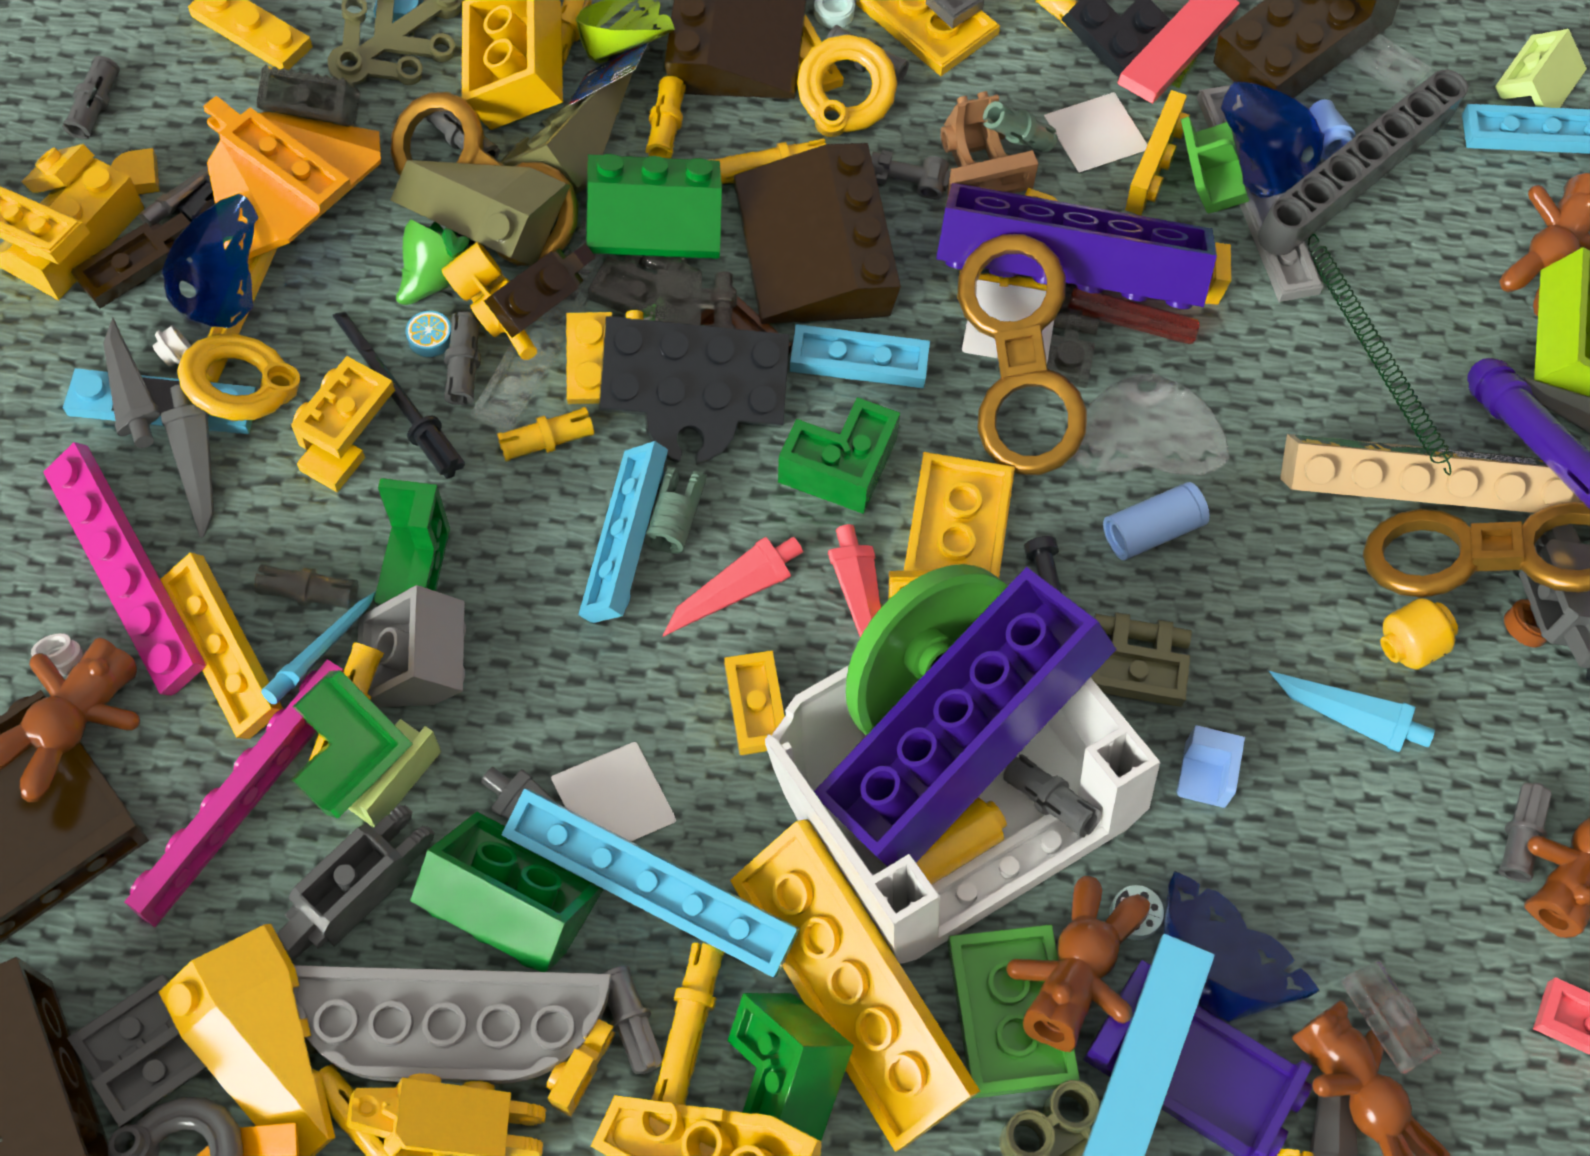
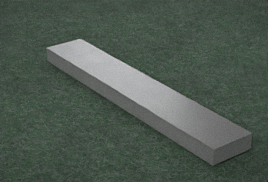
M1239 83L1199 90L1197 101L1208 128L1230 121L1250 200L1239 205L1278 301L1282 302L1320 295L1323 284L1305 241L1286 255L1272 254L1266 251L1259 243L1258 232L1271 206L1284 194V191Z

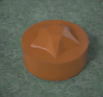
M1528 599L1518 600L1504 615L1506 629L1517 641L1526 646L1535 648L1543 646L1547 640L1541 636L1540 628L1537 627L1530 607V601Z

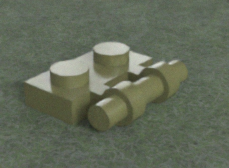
M1115 612L1114 616L1095 613L1094 618L1100 623L1106 634L1110 635V640L1117 649L1091 676L1104 694L1182 707L1186 700L1190 655L1171 652V646L1188 649L1192 631L1173 627V622L1158 619L1157 623L1154 624L1131 620L1130 614ZM1128 639L1151 642L1154 649L1128 645Z

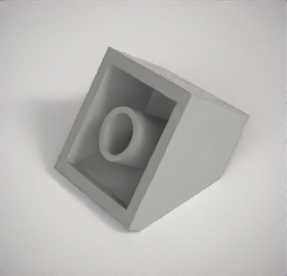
M416 585L363 614L358 619L357 643L384 653L368 691V695L372 697L371 702L376 707L435 705L463 691L465 669L463 666L464 637L466 633V624L464 622L465 601Z

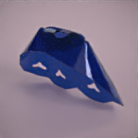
M1234 82L1229 87L1224 96L1221 110L1240 144L1239 161L1242 168L1243 184L1260 198H1267L1287 192L1320 165L1324 133L1321 132L1315 117L1307 107L1282 92L1247 82ZM1237 95H1239L1243 107H1239L1234 111L1233 106L1237 103ZM1236 121L1245 128L1243 129V132L1240 131V126L1236 123ZM1308 146H1312L1313 157L1309 162L1304 163L1301 160L1302 153ZM1250 158L1253 160L1254 164L1258 167V169H1255L1254 172L1251 170V168H1252L1253 165H1252V163H1251V161H1250ZM1256 186L1268 190L1267 195L1263 193V190L1257 188Z
M240 193L220 200L196 217L177 237L169 251L162 270L165 293L169 302L185 320L211 327L231 328L241 321L253 308L252 280L248 257L253 241L254 224L258 220V215L249 199ZM240 208L243 211L242 215L247 218V223L238 221ZM244 234H245V237H244V239H243V244H244V245H243V249L241 250V246L239 245V242L242 240V238H243V236H244ZM231 240L227 248L225 249L224 242ZM187 258H191L193 262H189ZM241 280H242V287H241V289H242V291L244 292V295H243V296H242L241 294H237V292H238V290H239V287H240V282H241ZM181 281L187 282L194 287L196 291L194 297L187 298L181 294Z
M1174 871L1168 884L1163 934L1215 954L1198 1002L1199 1005L1214 1016L1231 1022L1309 998L1320 991L1303 969L1299 968L1291 973L1284 971L1295 961L1290 952L1272 936L1247 929L1237 908L1219 892L1208 888L1199 895V883L1190 877ZM1178 886L1181 887L1185 894L1193 895L1194 899L1181 901ZM1210 906L1215 909L1216 915L1226 920L1225 923L1210 921ZM1258 949H1262L1266 957L1274 958L1276 962L1262 965ZM1287 977H1291L1294 985L1303 988V990L1287 989Z

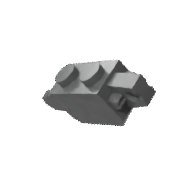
M1572 524L1557 526L1547 531L1546 535L1542 534L1535 543L1537 554L1553 566L1569 570L1590 568V545L1580 542L1577 532L1574 531L1575 527ZM1521 570L1519 576L1526 596L1530 601V607L1537 627L1540 628L1541 636L1551 644L1568 646L1579 667L1590 668V591L1576 593L1553 590L1534 582Z
M406 805L395 807L374 828L368 823L357 827L293 888L288 897L293 906L285 914L289 921L277 933L291 961H294L312 944L319 949L329 941L335 947L411 874L408 866L434 840L435 833L428 826L422 825L394 849L389 842L405 828L412 817L413 812Z

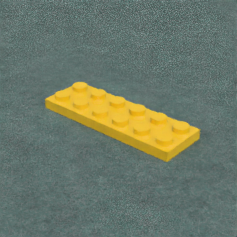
M808 819L793 823L730 879L740 898L800 928L782 967L803 1002L854 1045L845 1071L895 1152L910 1145L980 1092V1089Z

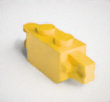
M418 1073L412 1074L408 1078L402 1077L394 1088H356L351 1094L347 1115V1128L385 1138L383 1149L388 1156H542L543 1142L532 1137L509 1135L507 1131L508 1123L528 1126L545 1123L546 1108L527 1102L510 1100L511 1092L496 1091L495 1086L488 1082L469 1081L460 1086L441 1083L442 1079L436 1075Z

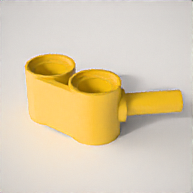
M479 242L474 243L441 269L443 275L458 295L465 301L471 299L474 302L470 305L473 313L492 336L497 337L502 332L506 333L523 360H529L537 354V348L525 329L511 338L484 302L485 299L510 282V280L503 275L494 258Z

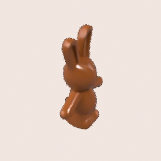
M1590 173L1578 174L1569 179L1564 186L1563 197L1557 205H1555L1543 186L1534 185L1529 189L1528 197L1548 227L1534 235L1530 243L1529 253L1512 264L1503 273L1500 279L1502 290L1513 292L1524 288L1545 267L1582 247L1590 251ZM1540 286L1533 301V309L1536 316H1538Z
M97 638L92 642L79 663L72 668L65 679L46 654L38 653L30 659L29 665L51 697H45L34 702L26 711L20 725L0 734V770L31 746L37 749L20 779L21 797L27 802H37L48 792L62 755L76 747L82 740L87 721L127 731L136 729L140 724V718L137 713L106 705L119 689L135 678L137 666L134 659L128 653L118 649L104 638Z
M1590 817L1579 824L1571 838L1570 847L1543 836H1533L1527 843L1530 853L1559 865L1547 876L1544 886L1524 903L1526 910L1543 927L1558 937L1570 938L1583 933L1590 918Z
M1092 876L1081 877L1074 886L1072 922L1063 929L1059 937L1058 961L1012 959L1006 968L1008 976L1012 979L1045 981L1040 988L1038 996L1024 1015L1023 1028L1029 1037L1064 1052H1072L1075 1049L1083 1021L1089 1012L1092 1000L1119 1023L1129 1022L1132 1018V1007L1101 978L1114 969L1120 944L1146 920L1150 910L1148 899L1135 894L1124 898L1105 922L1098 920L1097 915L1103 890L1098 879Z
M1340 1000L1326 1009L1292 1036L1293 1041L1309 1055L1310 1061L1325 1073L1313 1080L1312 1087L1316 1095L1321 1097L1350 1095L1349 1109L1353 1122L1362 1133L1379 1144L1383 1156H1450L1446 1148L1411 1115L1412 1105L1408 1093L1403 1086L1389 1076L1378 1074L1386 1046L1385 1034L1378 1029H1372L1364 1036L1359 1030L1353 1028L1347 1017L1349 1009L1344 1001Z

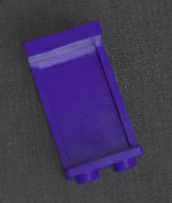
M1143 960L1134 969L1119 995L1132 1007L1133 1013L1151 966ZM1197 1005L1161 1110L1234 1156H1277L1288 1136V1131L1281 1126L1290 1109L1295 1113L1301 1109L1312 1089V1084L1305 1081L1312 1065L1304 1060H1301L1298 1064L1289 1062ZM1108 1015L1083 1060L1111 1077L1131 1019L1129 1022L1119 1023Z

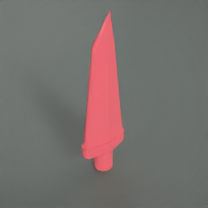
M846 524L836 529L840 547L829 550L828 555L830 563L833 564L858 634L861 637L872 618L881 608L874 561L876 557L873 546L859 545L854 525Z
M767 537L756 542L751 549L676 607L663 636L790 578L791 574L785 563L803 553L797 539L791 537L775 548Z

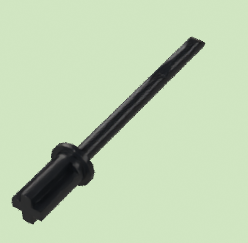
M345 311L333 314V318L369 367L393 381L395 391L391 397L412 424L407 433L408 440L413 445H419L440 475H444L446 479L454 477L457 470L464 468L465 462L441 431V421L433 415L425 417L421 415Z

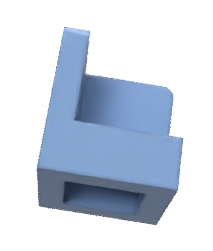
M1195 725L1185 743L1177 795L1182 798L1225 808L1237 789L1245 737Z

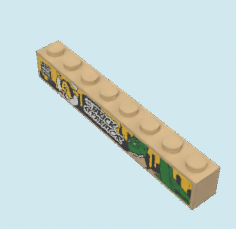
M1287 434L1281 480L1291 490L1536 513L1552 505L1569 502L1583 503L1540 458L1448 449L1449 452L1453 453L1449 459L1452 469L1449 476L1443 469L1446 468L1449 473L1447 461L1444 463H1433L1426 450L1419 446ZM1439 448L1433 455H1439L1446 449ZM1450 453L1445 454L1447 458H1449ZM1443 455L1432 457L1436 462L1445 460Z

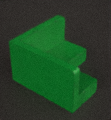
M857 397L840 434L796 419L779 455L778 483L864 514L897 440L900 412Z
M381 478L378 490L392 527L374 598L377 606L416 585L433 591L437 590L450 532V525L437 485Z
M329 671L293 706L328 744L291 780L326 815L339 818L413 743L342 671Z
M743 993L728 1037V1042L756 1067L742 1113L774 1116L821 1141L854 1045L792 993Z

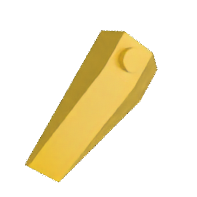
M264 924L192 960L158 993L181 1038L255 1126L296 1123L298 1124L299 1156H315L336 1137L321 1074L311 1068L304 1038L310 1037L311 1032L308 1019H300L293 988L300 985L295 966L271 924Z
M614 1095L591 1147L607 1156H821L822 1141L770 1115L742 1113Z

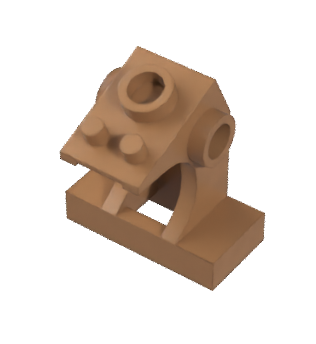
M984 91L977 94L978 99L968 100L967 96L957 98L958 104L950 113L940 132L944 150L952 152L958 166L951 169L947 195L949 196L952 183L1008 193L1027 191L1028 188L1033 189L1039 164L1033 150L1008 155L1005 153L1000 140H1004L1005 135L984 126V123L987 122V120H983L984 111L990 103L994 101L999 102V96H988V92ZM986 149L990 160L978 163L973 161L970 155L971 152Z

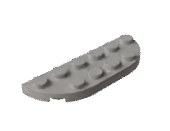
M295 966L300 986L293 988L300 1019H308L311 1036L307 1037V1039L323 1057L348 1073L379 1081L400 1082L402 1077L408 1078L412 1074L426 1073L440 1077L442 1079L441 1083L483 1081L491 1084H511L530 1080L552 1071L556 1065L567 1061L575 1048L578 1050L586 1040L584 1038L588 1037L597 1021L602 1018L610 994L611 975Z

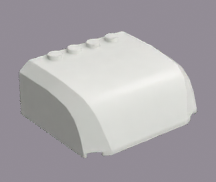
M849 665L795 695L786 708V716L772 736L768 734L765 738V744L775 774L797 820H809L900 964L917 960L946 942L949 936L959 934L1126 831L1150 808L1160 765L1158 758L1090 677L1023 748L1017 757L1019 758V755L1023 754L1051 776L1058 775L1069 783V789L1094 807L1100 809L1102 815L1096 828L1091 834H1086L1082 838L1058 818L1051 814H1042L1035 808V802L1020 790L1004 781V769L978 796L985 803L990 800L993 801L1004 815L1007 827L1002 829L1004 840L931 885L910 854L887 867L821 803L814 793V790L866 736L853 722L847 707L846 678Z

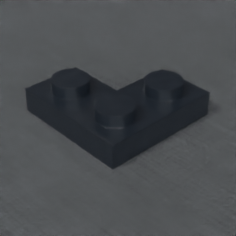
M1079 0L1061 19L1118 77L1170 21L1152 0H1135L1121 16L1105 0Z

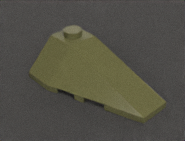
M633 71L571 105L569 103L556 113H551L542 121L545 128L537 132L531 139L524 137L505 155L500 163L504 166H516L523 162H543L560 170L573 185L576 195L583 191L587 185L588 154L603 155Z
M407 160L390 200L499 253L532 266L541 255L570 185L531 167Z

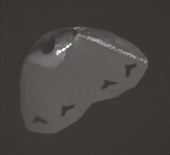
M1139 374L1111 384L1089 404L1086 409V434L1080 446L1089 444L1093 457L1089 456L1086 450L1078 449L1073 458L1089 469L1094 457L1097 456L1100 460L1096 471L1123 472L1148 465L1166 473L1200 476L1224 466L1229 460L1227 438L1212 410L1197 395L1184 387L1183 391H1180L1179 386L1182 385L1157 374ZM1141 382H1154L1157 385L1154 390L1148 392L1142 391L1137 387ZM1117 450L1124 455H1128V458L1116 457L1113 460L1109 459ZM1205 450L1217 454V457H1207L1203 462H1199ZM1177 452L1184 461L1180 462L1176 458L1167 460L1165 457Z

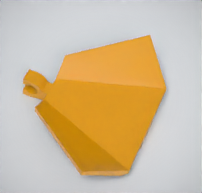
M217 96L204 105V111L212 115L207 119L208 126L218 132L220 136V141L207 161L228 267L289 244L381 164L380 131L269 111L258 113L251 107L242 114H239Z

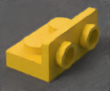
M346 356L337 368L328 371L323 378L321 388L309 402L303 403L296 411L291 426L299 446L308 450L314 444L341 459L395 391L393 381Z

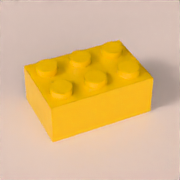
M465 0L462 2V98L471 105L479 115L480 120L490 130L563 102L560 0Z

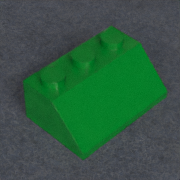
M588 154L586 245L592 253L720 258L722 203L720 161L702 158L673 159L659 156L632 157L615 154Z
M476 811L427 850L410 901L427 910L433 917L446 920L468 932L477 941L492 945L514 957L521 965L530 969H536L539 972H548L566 954L604 889L502 836L501 834L505 828L504 825Z

